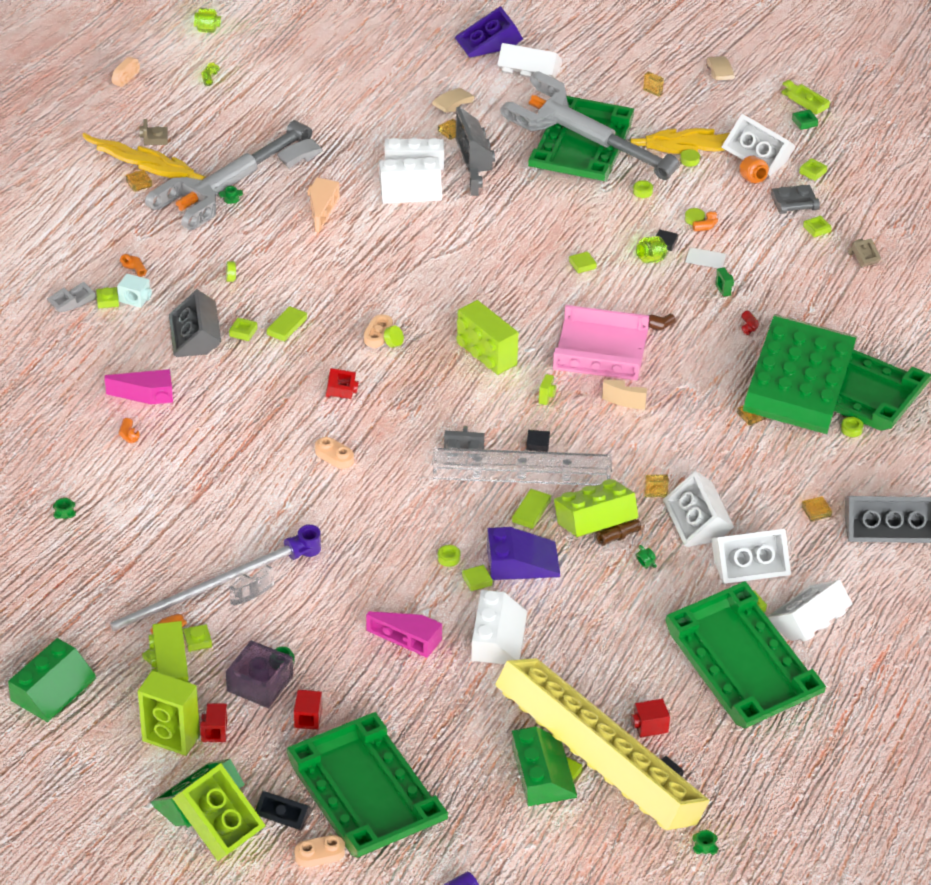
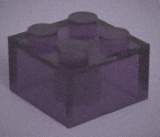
M250 640L226 670L227 692L270 708L294 677L293 657Z

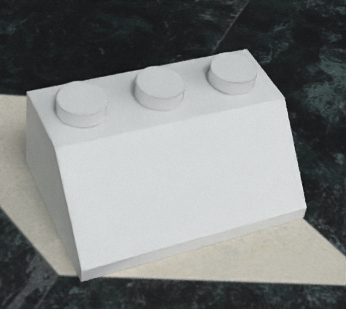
M502 43L498 66L504 73L513 74V71L520 72L522 76L531 77V74L533 75L536 71H540L554 79L562 64V59L555 52Z
M741 114L722 146L723 149L742 160L751 155L763 159L768 164L769 176L787 162L796 147L787 139Z
M385 139V160L439 158L440 170H444V139Z
M439 158L379 160V181L383 204L442 201Z
M694 471L663 499L686 547L712 543L711 538L723 537L734 528L712 481L697 471Z
M785 529L711 538L714 562L723 584L791 575Z
M839 579L809 586L767 617L778 632L790 641L801 639L804 642L813 638L816 630L829 626L831 619L844 615L846 613L845 609L851 606L852 602Z
M481 590L472 638L471 661L506 664L508 660H520L527 611L505 592Z

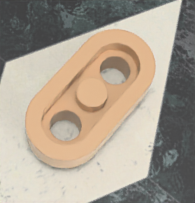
M127 57L114 70L112 83L120 87L127 84L140 70L138 59Z
M383 314L375 316L364 332V343L372 348L382 346L385 343L384 331L387 327L393 326V319Z
M323 437L315 442V453L318 457L337 468H348L353 465L354 452L347 446L330 437Z
M336 835L302 841L294 849L295 861L302 867H312L338 861L345 855V842Z

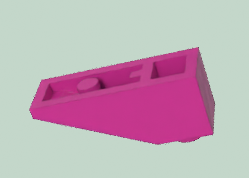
M170 369L104 375L107 395L151 405L173 403Z
M372 611L366 614V631L426 658L430 656L442 641V623L424 615Z

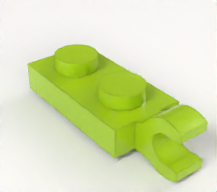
M791 80L783 82V85L787 88L782 90V94L788 96V98L804 108L810 109L812 113L817 115L829 108V100L803 84L797 86Z

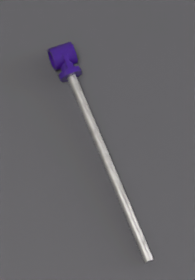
M304 525L298 530V535L284 539L285 547L111 622L110 626L113 631H117L287 555L292 560L298 559L301 555L306 557L316 556L321 551V531L315 525Z

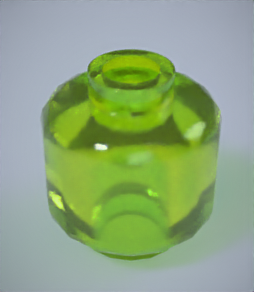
M200 8L198 12H195L194 27H197L199 32L214 33L216 27H220L221 16H217L215 9Z
M659 236L644 237L636 247V254L644 263L661 262L664 260L667 252V246Z

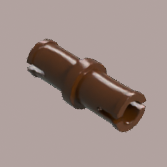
M634 519L597 532L596 539L601 546H605L615 540L621 541L627 535L640 531L641 523L639 519Z

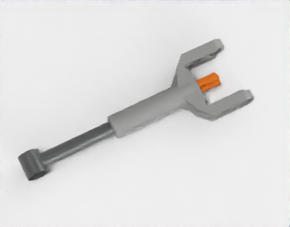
M536 71L530 77V81L536 90L551 98L546 101L536 95L531 96L529 105L539 109L538 114L514 102H506L500 108L501 114L507 120L529 131L543 130L558 123L604 147L611 145L654 167L655 174L662 180H668L680 166L675 156L667 154L664 158H661L615 135V130L569 108L564 83L540 71Z
M293 120L289 123L286 134L255 153L242 155L203 180L188 177L172 178L150 191L146 196L145 204L153 210H160L183 195V198L176 201V205L180 211H183L194 204L193 207L186 210L181 221L184 228L192 231L216 216V195L220 191H224L227 186H232L256 171L258 164L293 142L311 139L312 129L297 120Z

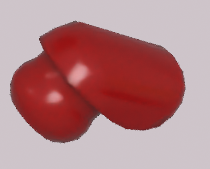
M749 310L743 312L741 317L746 324L741 329L746 335H750L751 332H755L758 329L759 322Z

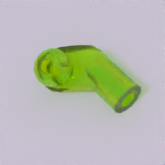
M209 63L201 73L205 86L212 85L211 75H217V71H220V67L215 65V63Z

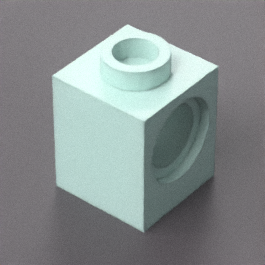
M126 273L117 285L118 300L121 303L142 308L145 302L151 298L152 289L150 288L149 279Z

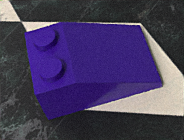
M500 6L455 36V39L470 58L501 51L502 43L517 45L523 40V37L513 21Z
M513 527L487 528V553L492 580L560 577L556 541Z

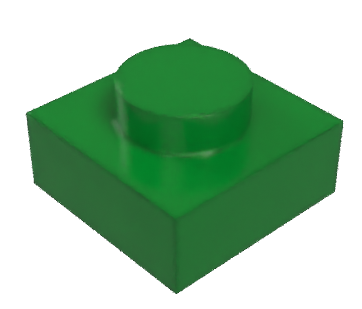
M810 109L792 114V120L800 130L818 126V119Z
M725 267L717 268L715 282L723 297L731 296L732 287L734 286L733 276L727 272Z

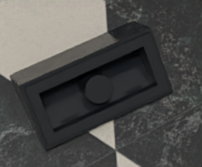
M262 790L255 811L259 817L301 830L311 814L312 808Z

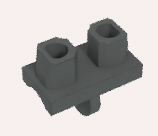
M463 426V432L445 430L444 451L447 452L448 457H456L459 455V452L468 453L467 456L470 458H479L480 454H484L485 433L468 432V426Z

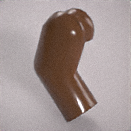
M671 313L664 317L651 314L649 315L648 327L661 331L675 323V316Z

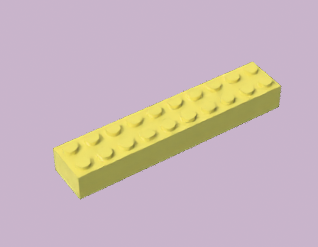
M539 659L508 660L495 684L505 697L515 701L522 711L529 713L536 719L537 724L546 727L552 732V736L555 739L565 743L573 754L584 759L588 767L602 774L604 780L621 790L624 797L633 800L639 806V809L643 813L652 816L661 828L671 830L698 824L710 801L707 797Z

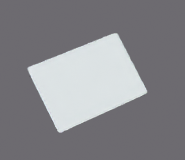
M690 247L685 263L722 268L727 254Z

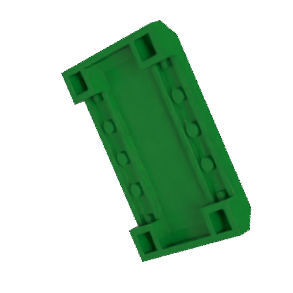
M566 96L569 108L615 130V135L626 139L632 125L634 108ZM557 123L546 128L537 149H533L529 157L528 166L607 182L620 150L611 145L604 147Z
M774 314L746 395L743 411L828 434L857 336Z
M853 350L834 412L846 417H856L863 424L880 431L892 429L930 382L931 374L915 367L905 371Z
M746 581L672 612L665 619L671 637L735 724L742 728L750 727L820 695L826 690V685L813 669L807 670L758 606L759 598Z
M376 712L287 747V755L293 770L337 835L344 840L345 847L351 856L361 857L448 819L447 810L437 796L432 797L387 735V727Z

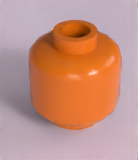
M751 155L744 158L740 164L739 171L744 179L757 184L765 180L769 167L763 159Z

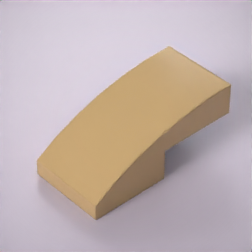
M726 56L707 57V65L711 68V76L715 80L734 79L733 69Z
M458 88L440 95L433 100L432 105L445 113L455 112L456 107H459L460 104L473 103L475 96L462 88Z
M603 379L602 399L620 406L645 410L647 388L627 387L623 380Z

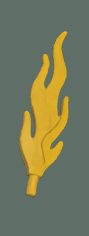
M691 128L676 132L677 129H667L645 136V138H632L630 142L637 146H646V148L672 154H681L682 151L688 149L697 152L698 149L726 151L722 146L730 133L714 135L715 129Z
M83 133L84 139L97 144V150L106 152L119 160L137 164L139 169L168 178L188 177L199 180L206 178V176L195 173L182 160L171 157L170 160L159 151L143 146H138V149L135 150L121 142L97 139Z

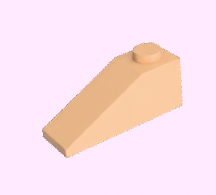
M316 177L313 184L309 185L308 196H310L315 232L320 233L339 200V182Z

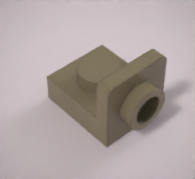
M143 119V126H140V138H144V145H168V127L157 126L148 128V120Z
M872 238L866 240L858 239L852 243L851 248L848 250L849 255L855 254L861 268L879 263L881 260Z

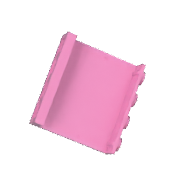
M566 305L565 320L558 348L554 350L553 369L638 381L648 334L649 316Z

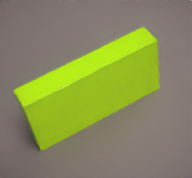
M289 306L267 328V335L285 342L307 320V313Z
M530 489L512 516V522L533 529L550 504L552 495Z

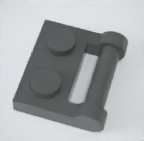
M810 185L771 189L772 199L780 214H786L787 211L820 209L819 199L815 197Z

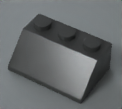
M456 107L455 139L469 173L470 168H478V172L492 170V162H495L494 150L490 149V141L486 139L484 127L481 128L479 120L461 107Z
M198 289L169 314L174 356L207 355L221 343L216 301Z

